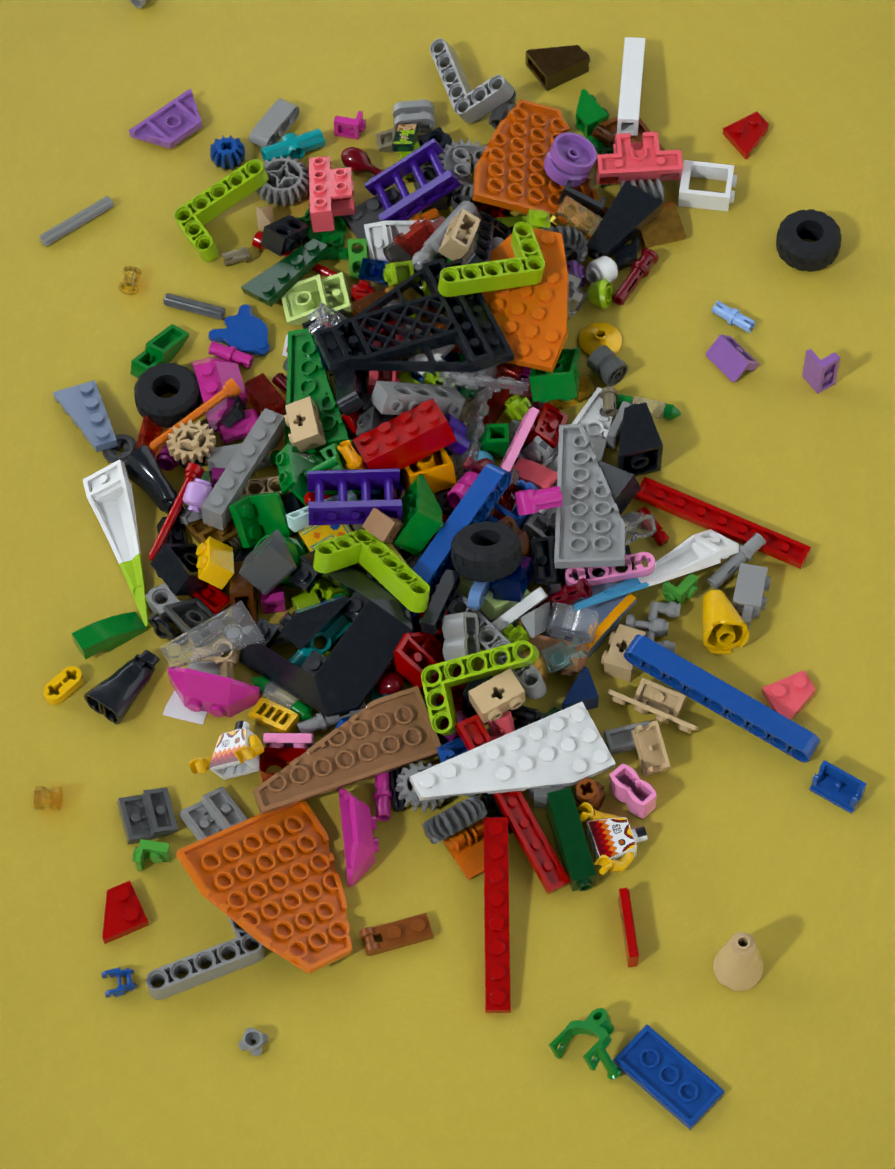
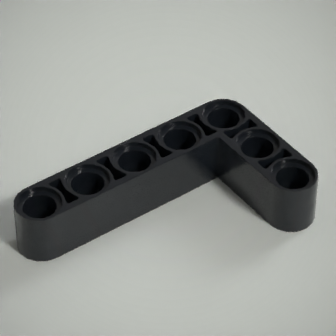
M479 211L476 217L481 221L469 251L462 257V265L490 261L493 238L500 237L505 240L512 234L513 230L489 214Z

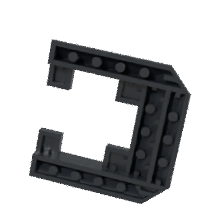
M314 550L299 557L301 563L288 580L291 584L309 594L322 576L352 594L349 602L341 610L343 615L353 620L352 624L327 658L313 650L303 665L298 667L270 650V647L281 631L271 623L260 618L249 635L245 633L243 635L239 662L259 675L266 677L272 683L326 717L360 709L394 661V650L405 633H413L414 628L411 611L382 584L352 566L326 574L315 571L313 568Z

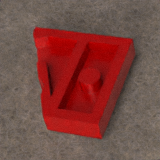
M130 880L107 890L102 934L104 944L149 926L147 917Z

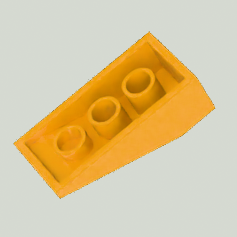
M444 448L400 470L407 488L410 487L419 473L424 475L433 493L452 488L456 485L454 464Z

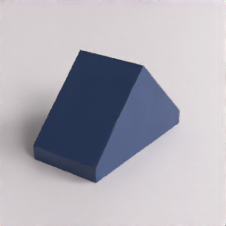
M583 666L562 703V710L580 702H583L587 710L598 707L599 695L587 667Z

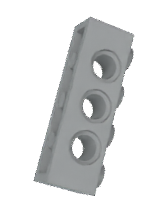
M376 381L370 401L381 414L400 415L420 405V403L433 398L443 415L449 413L456 419H459L465 398L454 386Z

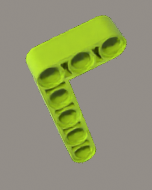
M252 159L175 211L174 218L202 260L211 262L219 255L216 244L203 225L267 183L269 176L260 160Z
M518 222L514 225L510 243L515 258L442 269L439 276L438 292L442 296L453 297L539 284L543 277L545 261L532 226L526 222Z
M356 530L320 542L315 546L313 561L315 571L326 574L360 563L408 610L415 613L426 611L430 586L381 540L367 530Z
M522 640L426 667L421 673V681L433 730L444 736H451L457 732L455 726L458 720L450 687L497 675L508 669L515 670L530 666L539 658L538 649L530 642ZM529 647L530 655L522 659V650ZM502 654H507V661L499 665V657ZM484 660V668L476 671V663ZM461 666V674L458 677H454V669ZM438 672V681L431 684V675ZM443 695L444 702L441 706L437 707L435 701L438 696ZM448 718L449 726L442 730L441 722Z

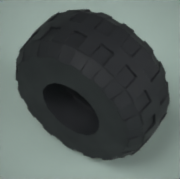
M814 209L798 210L786 216L780 223L776 237V249L780 258L792 268L808 272L822 270L832 264L838 256L841 246V230L835 220L824 212L815 211ZM802 239H810L814 242H807Z
M161 363L154 367L152 366L141 374L135 383L134 398L137 410L146 422L157 427L171 428L197 409L201 403V394L196 375L183 365ZM165 393H175V394H176V395H174V396H172V397H169V398H161V397H160L162 394H165Z
M477 522L469 526L467 525L462 530H459L451 541L452 565L461 576L468 580L476 582L503 580L507 576L512 575L520 566V537L509 526L497 522Z

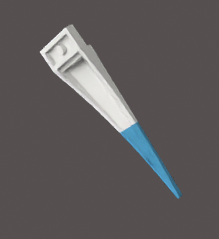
M711 529L694 534L655 562V570L650 575L624 580L599 594L576 603L574 611L719 564L721 559H726L730 555L739 553V544Z

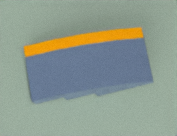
M601 571L596 577H602L605 573ZM611 582L591 586L592 596L599 594L617 585L618 583ZM631 593L574 611V605L585 599L577 600L573 605H569L544 636L580 643L590 647L588 659L605 643V637L621 623V617L636 604L637 598Z

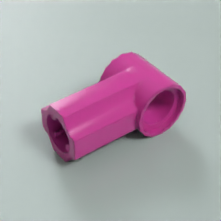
M249 409L244 411V417L236 421L229 429L225 428L223 424L218 426V431L225 445L245 438L259 418L257 410Z
M559 486L515 492L519 516L539 512L538 510L563 506L562 492Z

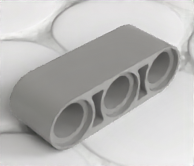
M279 98L252 129L249 141L261 148L277 143L297 119L300 108Z

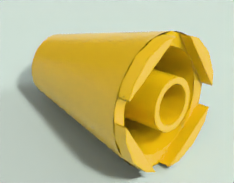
M711 590L707 592L702 600V640L704 646L707 647L708 651L715 654H728L732 652L731 649L737 646L739 649L743 647L749 639L748 626L723 591Z

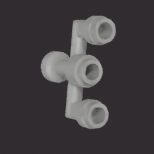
M651 601L649 621L635 620L634 615L627 614L626 626L638 630H646V637L653 641L655 637L667 636L669 622L658 618V613L666 614L671 618L679 617L681 603L674 601L668 603ZM668 640L656 642L674 653V642Z

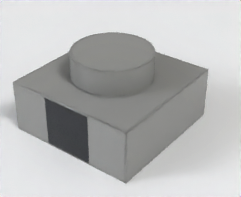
M537 435L522 452L533 462L542 464L552 454L554 449Z

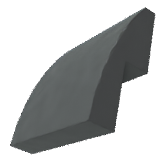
M167 787L144 790L142 795L118 799L117 804L128 845L140 843L141 839L153 840L178 831Z

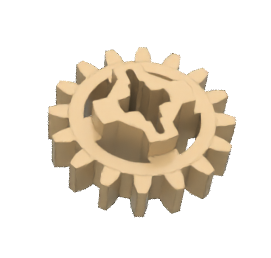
M189 420L188 425H184L181 422L179 429L173 427V433H168L167 447L170 456H174L176 462L181 459L184 465L187 461L195 463V460H199L202 463L204 456L210 458V452H215L216 438L213 429H209L207 423L201 426V421L199 420L196 424Z

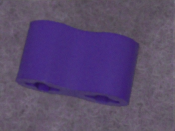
M447 413L444 416L457 441L446 446V448L455 455L460 456L466 452L470 444V440L466 437L467 427L454 416Z

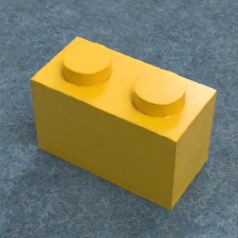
M209 536L205 543H200L196 550L198 578L223 590L234 574L233 548Z

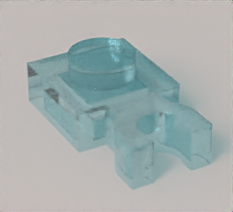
M574 639L568 646L562 641L542 650L550 673L573 665L572 658L574 657L583 658L587 656L584 650L576 652V647L583 644L582 639Z

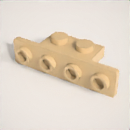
M643 677L633 699L611 689L608 691V694L613 696L612 701L624 706L626 702L635 705L633 709L645 715L650 711L657 714L656 720L669 724L671 720L678 723L677 729L689 734L691 730L698 732L699 727L678 718L687 696Z

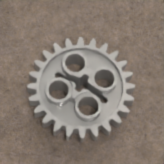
M460 139L459 144L452 141L451 146L446 144L444 152L438 155L445 172L450 170L461 184L454 189L455 193L460 190L462 191V196L467 192L471 198L473 197L474 168L487 147L486 144L480 147L479 141L472 144L470 139H468L467 143Z

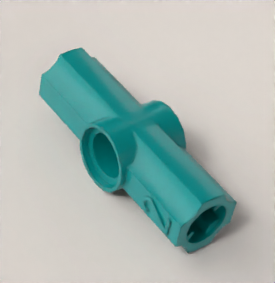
M315 129L298 136L295 133H288L282 137L280 142L260 148L264 163L265 160L271 161L272 157L279 159L281 155L283 158H287L290 155L292 160L295 158L299 160L305 155V152L325 146V140L320 129Z
M338 612L301 650L298 649L288 661L301 667L313 650L322 655L329 650L331 645L352 623L343 614ZM317 636L325 637L326 644L323 648L319 649L314 646V639Z

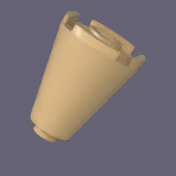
M745 932L734 934L717 952L713 962L714 975L718 982L733 991H746L753 988L761 979L764 969L763 961L754 938Z

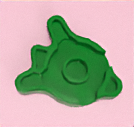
M310 208L303 217H296L310 226L308 242L314 238L328 245V247H336V249L344 247L346 224L341 216H334V231L313 233Z

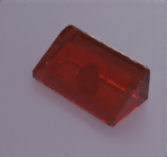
M147 415L143 417L135 450L143 445L149 446L150 442L163 433L162 428ZM158 448L156 450H152L155 458L157 455Z

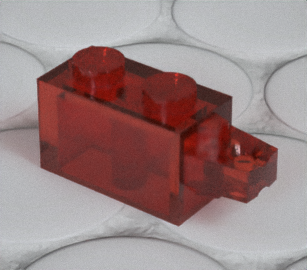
M440 216L433 222L427 218L422 222L417 220L409 227L410 231L404 235L401 232L393 239L394 243L390 248L400 262L412 260L413 255L423 248L426 240L444 222L445 218Z

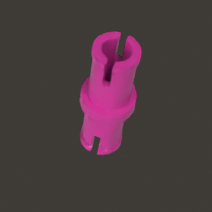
M215 341L211 342L208 350L210 355L237 363L248 369L252 366L254 355L236 350L237 348L234 346L228 347Z
M388 772L374 777L375 792L373 793V800L376 801V820L388 821L391 819L390 800H392V792L389 790L390 775Z

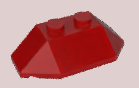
M411 632L403 635L394 650L396 671L414 687L418 686L420 693L425 696L421 673L426 667L445 661L443 644L432 634ZM461 666L454 669V677H458L461 674ZM438 672L431 675V684L438 681ZM467 683L450 687L456 711H462L463 692ZM443 695L438 696L435 703L443 704Z

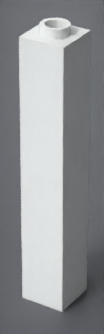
M625 37L617 134L630 133L633 136H638L645 38Z

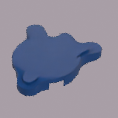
M247 304L239 308L237 315L224 319L227 328L212 329L208 334L210 341L224 343L228 347L234 346L237 348L236 350L241 352H251L252 355L265 356L270 351L267 326L261 319L252 314L251 307Z

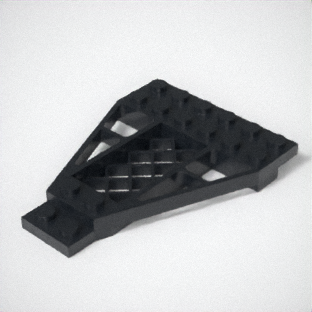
M443 258L423 263L422 269L354 317L344 319L335 326L314 332V339L330 371L349 366L350 370L473 373L513 361L514 353L482 293L445 297L438 292L441 270L447 267L462 265V258L445 263ZM424 280L431 295L405 301L402 293L419 281ZM394 299H397L399 304L383 308ZM434 308L439 309L437 314L427 311ZM413 314L418 315L416 320L406 317ZM425 317L433 321L429 325L421 322V319ZM392 320H396V321H397V323L395 324V326H394V325H391V324H388V323H386V322H389V321H392ZM439 322L447 325V327L443 330L435 327V325ZM404 323L412 327L408 331L400 328L401 324ZM372 326L376 327L374 332L365 329ZM416 328L427 331L424 336L414 333ZM383 329L391 333L387 337L379 334L380 330ZM395 334L406 337L403 342L393 339ZM375 340L385 343L383 348L374 346L372 344ZM457 344L466 362H436L431 350ZM417 354H425L428 361H397Z

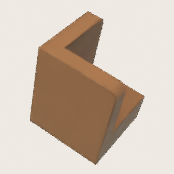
M373 508L362 527L382 542L393 543L404 523L397 518L388 517L377 508Z

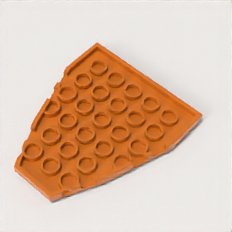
M520 99L515 108L511 109L507 117L499 123L474 168L472 200L528 214L529 209L542 210L550 213V220L571 223L572 226L594 231L597 219L593 222L557 203L565 186L554 182L544 169V160L550 151L554 139L557 135L568 133L570 130L568 124L563 119L560 109ZM590 174L582 185L571 187L597 201L596 190L590 186Z
M533 228L545 261L541 282L536 285L481 293L514 353V360L506 363L553 373L568 337L567 304L569 300V275L562 233ZM512 234L491 252L490 261L515 258L510 243ZM437 322L435 327L445 330L447 325ZM454 344L455 347L451 351L462 353L459 346Z
M305 800L262 815H256L177 851V858L199 892L259 943L304 972L310 974L351 954L350 926L346 916L347 901L339 873H336L334 866V854L330 852L328 833Z

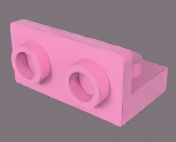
M263 733V743L266 744V748L309 749L314 745V734Z

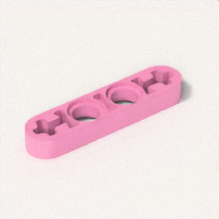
M648 552L625 555V565L628 566V570L624 573L617 572L615 570L616 566L568 568L565 572L566 583L569 586L578 583V580H574L573 574H577L579 579H586L585 571H588L589 579L586 580L590 586L647 576L655 570V558ZM641 561H646L648 567H643ZM631 562H634L635 570H632ZM601 568L605 571V574L602 577H595L592 574L593 570Z

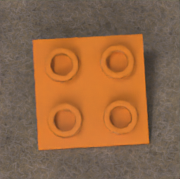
M482 819L443 841L468 880L484 872V829Z

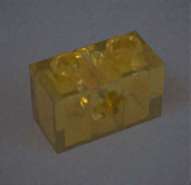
M566 195L557 206L550 221L557 226L560 224L561 227L569 225L570 229L576 227L577 231H582L583 236L588 241L593 236L602 218Z

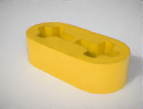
M76 666L64 668L45 685L43 690L45 700L51 705H59L83 684L81 670ZM68 676H72V677L76 676V679H75V680H73V679H69V680H68ZM51 691H54V692H57V691H58V692H59V695H57V696H56L55 694H52V695H51L50 692H51Z

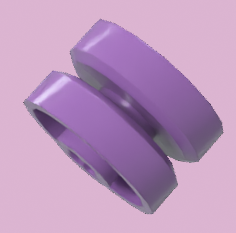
M572 132L557 135L544 160L545 172L559 185L566 186L570 179L572 180L570 187L580 186L587 179L597 159L596 149L582 135Z

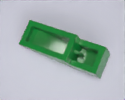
M173 324L168 326L148 341L145 351L132 360L130 374L139 378L141 374L152 366L170 363L185 344L190 333Z
M129 612L111 616L73 632L72 637L75 645L86 660L104 649L108 653L148 630L136 612Z

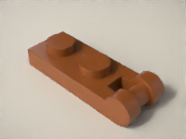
M427 913L360 930L361 939L365 940L366 946L364 949L367 956L381 954L434 939ZM381 937L382 942L377 943L374 938Z

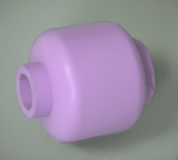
M198 478L188 482L183 502L189 506V511L201 514V506L213 489L212 483Z

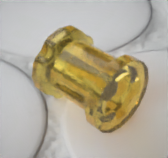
M127 266L123 269L124 277L119 285L121 292L127 295H134L138 292L139 287L137 284L142 273L140 269L132 266Z

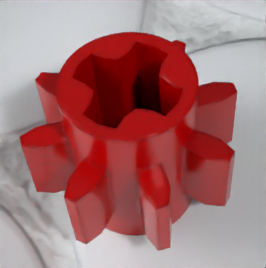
M361 280L358 284H353L351 300L361 299L376 292L375 287H370V281Z

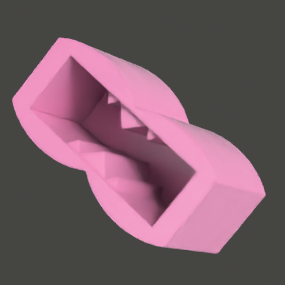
M621 764L610 774L609 789L612 795L619 801L626 803L631 813L644 819L655 809L657 794L654 788L649 783L640 780L637 773L630 766Z

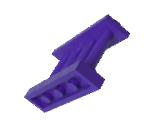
M434 138L364 183L365 188L373 196L378 194L385 209L384 212L378 215L381 221L407 220L461 185L458 178L450 170L445 172L438 158V155L444 152V149ZM431 161L438 177L427 183L420 166ZM413 172L420 188L409 194L402 178ZM395 183L402 200L392 206L385 189Z
M400 468L307 471L308 491H315V502H308L309 526L364 524L373 508L379 509L390 518H397L402 521V499L394 500L393 489H400ZM384 489L385 500H371L370 490ZM338 490V501L324 502V491ZM347 490H361L362 501H348Z

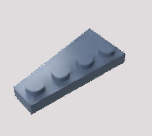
M95 380L52 392L56 402L60 403L64 412L71 417L75 426L79 427L83 436L96 452L118 446Z

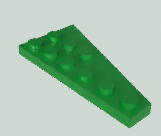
M306 328L288 331L286 405L310 396L318 406L326 444L316 448L328 447L333 443L339 445L345 440H350L311 330ZM287 424L285 427V446L291 444L288 436L291 430ZM292 446V452L299 451L296 446Z

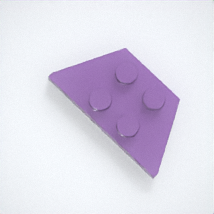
M188 89L130 129V137L171 149L202 128V121L193 98L192 90Z

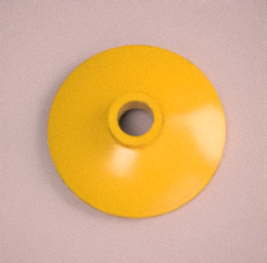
M601 322L590 324L579 335L580 349L589 357L597 348L603 345H607L615 354L621 349V333L610 324Z

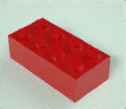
M432 398L420 403V405L409 411L401 413L388 422L381 423L378 427L362 433L352 441L359 455L362 456L367 469L400 468L402 470L457 440L447 419Z

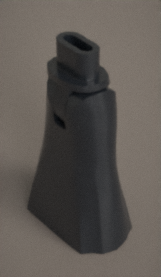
M140 446L129 454L127 459L126 471L128 479L144 490L161 511L169 514L177 493L163 475L150 446ZM183 506L177 518H179V516L185 511V508Z
M145 650L141 655L137 654L114 674L84 694L85 701L91 709L99 714L104 713L108 720L116 725L119 724L138 694L149 682L155 671L154 666L160 659L148 650Z

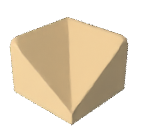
M272 206L256 208L258 230L261 231L264 230L265 226L274 222Z

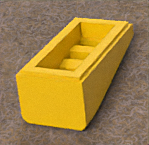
M263 697L259 699L248 713V717L274 733H292L297 727L296 723H300V717L297 713ZM265 706L266 709L261 713V715L258 714L257 712L261 709V707ZM270 710L273 711L268 718L265 717ZM277 714L280 715L276 721H273ZM285 718L287 721L283 725L280 724Z

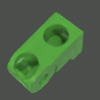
M347 239L350 279H367V239ZM355 245H361L363 248H352V247L355 246Z

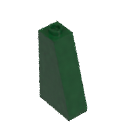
M571 787L547 793L546 816L565 872L571 881L572 892L577 890L587 891L596 885V871Z

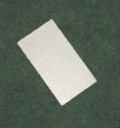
M192 659L187 667L188 669L219 675V666L214 661L194 662ZM174 690L166 704L163 715L203 725L207 712L189 710L183 705Z

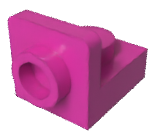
M358 111L356 119L335 116L334 135L359 140L361 132H364L366 128L363 111Z

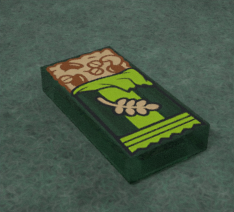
M418 123L397 124L392 143L394 152L414 151L418 134Z

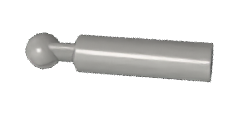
M462 201L426 240L423 248L413 255L412 265L415 270L419 271L422 269L423 263L434 261L442 256L438 251L449 223L462 208L474 216L478 214L477 207L472 202Z

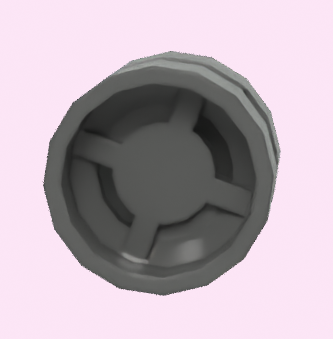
M607 345L597 348L587 360V366L596 375H600V379L610 387L618 384L628 372V365L619 357H616V354Z

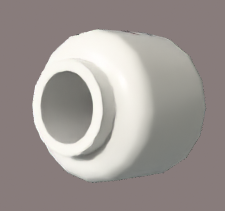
M608 256L597 258L590 262L586 268V278L590 284L602 279H607L611 283L616 280L618 275L616 263Z

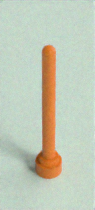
M232 378L227 380L222 387L223 390L150 442V448L156 450L169 440L168 433H173V427L179 429L181 422L184 425H188V421L191 420L193 423L225 398L236 397L242 392L237 383Z

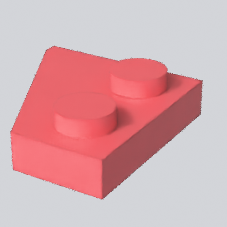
M804 670L762 688V694L771 709L790 720L796 713L800 712L804 703L809 701L815 693V687Z

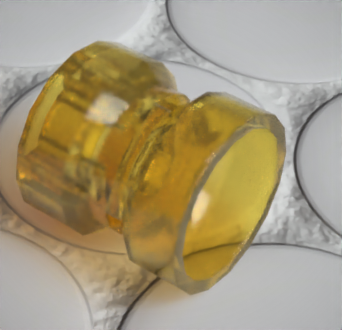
M36 786L34 791L35 810H43L49 807L51 810L60 811L62 806V787L53 786L49 790L45 786Z

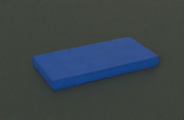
M646 1025L613 1059L617 1067L689 1130L697 1124L725 1092L649 1025Z

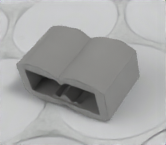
M461 612L444 615L442 632L445 638L443 644L445 661L480 652V644L477 637L479 633L477 614Z

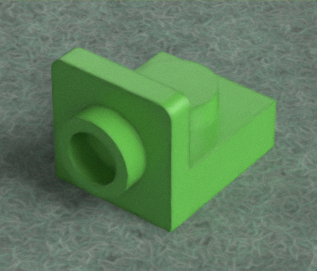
M141 839L139 847H135L133 852V862L136 863L137 870L143 871L146 859L154 863L170 862L172 856L170 844Z

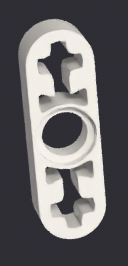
M539 587L491 624L502 633L503 629L510 624H514L519 618L542 603L548 595Z

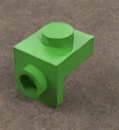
M690 573L677 587L669 581H665L662 584L663 597L668 602L674 601L682 605L688 598L692 599L697 594L698 577Z

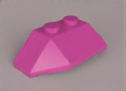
M215 357L191 361L193 372L198 381L202 404L223 390L224 383L230 378L237 383L242 391L238 395L245 404L247 403L248 398L237 363ZM234 396L225 398L205 413L208 426L214 432H219L218 426L222 425L220 422L221 417L234 404Z
M169 667L167 670L170 683L183 705L194 712L205 711L216 717L225 716L231 718L254 706L261 698L259 687L250 686L245 682L188 668Z
M338 788L348 887H351L357 883L375 862L374 852H379L378 837L373 838L372 830H377L376 816L370 815V807L346 789Z

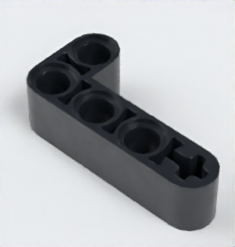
M344 366L331 370V372L336 377V402L342 413L348 417L366 405V376L363 370H350L349 366Z

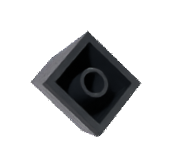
M647 403L632 404L629 407H625L617 468L632 473L635 477L661 471L663 444Z

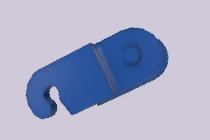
M115 968L102 972V978H107V975H109L111 978L116 977L118 982L116 989L105 992V997L109 998L111 994L114 997L125 995V991H133L137 987V984L133 983L131 976L134 974V970ZM126 976L127 984L122 985L121 977Z

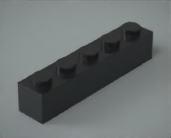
M446 569L444 574H441L440 582L435 587V593L430 597L429 606H427L424 616L420 618L421 632L436 635L443 616L446 614L461 582L460 574L457 571Z

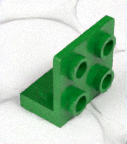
M278 492L245 495L228 506L243 548L252 547L261 538L272 534L275 530H279L281 535L285 537L293 534L292 530L288 527L286 511Z

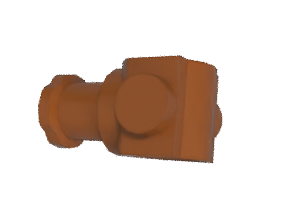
M590 778L580 780L576 785L577 792L574 796L576 807L584 802H588L592 805L593 809L599 811L607 796L606 792L603 791L604 787Z

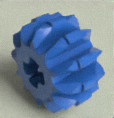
M232 135L229 138L222 136L221 140L215 139L214 144H211L210 158L216 165V168L222 166L223 170L226 168L233 170L234 166L240 167L241 162L245 159V147L239 138L234 139Z

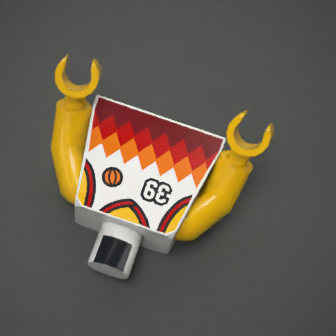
M237 721L234 731L219 736L216 748L211 756L203 760L202 758L193 759L189 762V767L193 774L197 772L205 773L210 769L223 780L260 771V754L264 752V746L260 738L249 730L250 724L248 722Z
M588 802L582 803L577 807V810L582 811L579 815L581 821L589 820L587 821L586 833L596 858L594 864L598 865L599 873L604 875L607 871L623 872L636 857V843L647 840L645 827L641 826L631 829L626 817L604 813L593 809L592 805Z

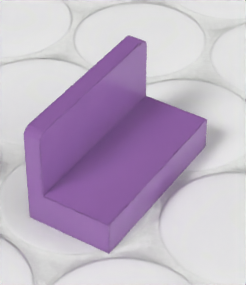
M720 334L706 352V357L732 382H737L745 370L755 371L759 365L735 339L727 335Z
M811 349L806 351L802 376L817 394L836 384L840 357L834 352L820 360Z

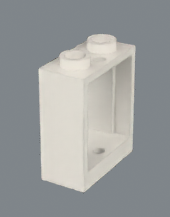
M684 160L678 206L728 212L729 203H734L735 191L731 190V188L736 187L737 174H733L734 165ZM690 177L727 181L725 193L691 190L689 189Z

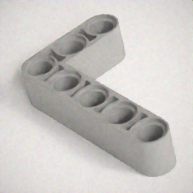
M442 38L432 42L430 52L455 113L466 123L472 124L513 96V86L501 75L493 76L471 91L455 50Z
M227 916L235 938L152 970L146 977L149 994L156 1000L166 999L261 961L265 955L264 945L259 943L244 929H240L239 925ZM251 945L259 946L253 951L247 949ZM228 954L235 955L233 959H224V957ZM205 963L212 964L208 969L200 968ZM182 972L188 973L184 978H177V975ZM156 982H164L161 987H153Z

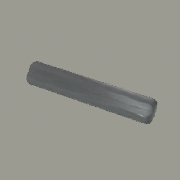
M166 293L163 299L166 306L223 320L225 316L224 307Z

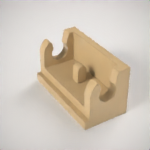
M658 720L652 721L646 726L638 725L634 730H631L644 777L668 771L671 765Z

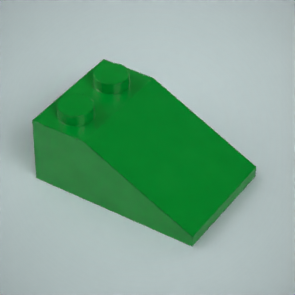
M580 347L562 349L553 373L531 369L529 379L533 402L548 403L557 399L570 401L577 398L580 381Z
M420 473L401 497L402 522L404 525L393 541L394 545L415 556H418L422 549H427L432 536L439 532L444 523L442 521V510L424 475Z

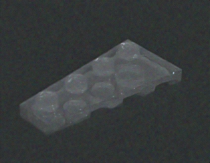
M439 372L438 379L439 382H443V386L456 387L457 383L465 384L467 389L478 390L479 386L488 387L487 391L501 392L502 388L510 389L511 394L523 395V391H528L529 378H521V381H515V378L507 376L498 377L497 379L490 375L476 374L471 376L470 373Z
M488 387L477 393L475 397L464 402L458 419L466 425V437L470 440L469 447L464 454L460 456L454 454L455 475L459 478L466 472L471 471V469H465L463 465L466 458L473 457L475 462L478 459L481 446L478 439L485 429V425L482 424L483 417L488 415L490 407L487 405V400L492 398L493 391Z
M241 600L162 645L159 649L170 668L174 669L199 662L207 657H216L223 655L224 652L243 649L248 645L260 644L266 641Z

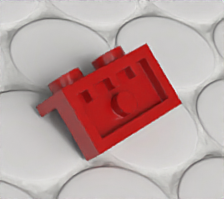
M546 402L541 408H536L539 410L538 415L524 443L528 445L538 435L554 449L559 441V425H565L568 415Z

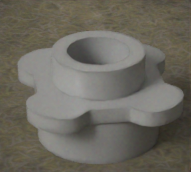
M248 1028L245 1030L242 1040L238 1043L239 1049L242 1051L247 1050L253 1056H259L262 1053L263 1045L268 1042V1036L265 1033L261 1034L260 1031L254 1028Z

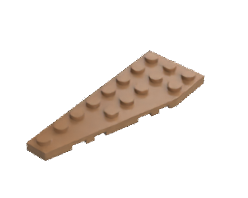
M418 686L373 700L340 727L334 729L307 749L300 757L291 761L280 772L275 773L255 788L253 794L261 815L393 771L410 763H416L439 755L437 747L441 746L436 731L431 726L429 713Z

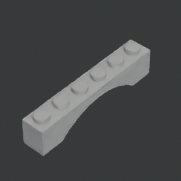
M266 408L263 410L201 506L204 524L224 531L232 518L228 506L240 499L250 476L266 454L278 446L285 435L286 424L284 415Z

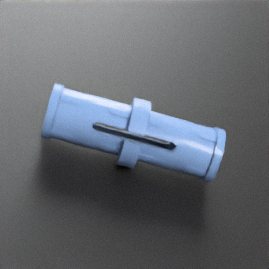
M720 301L716 302L717 306L714 304L711 313L725 319L727 324H734L747 333H750L751 329L754 328L756 321L741 314L737 308L732 309Z

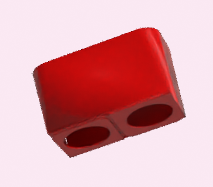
M264 747L263 754H260L259 763L262 782H265L275 774L266 773L268 767L277 765L284 769L291 761L304 754L307 749Z

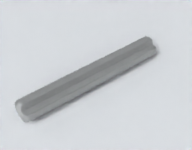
M106 196L39 236L41 243L44 246H48L114 206L112 199Z

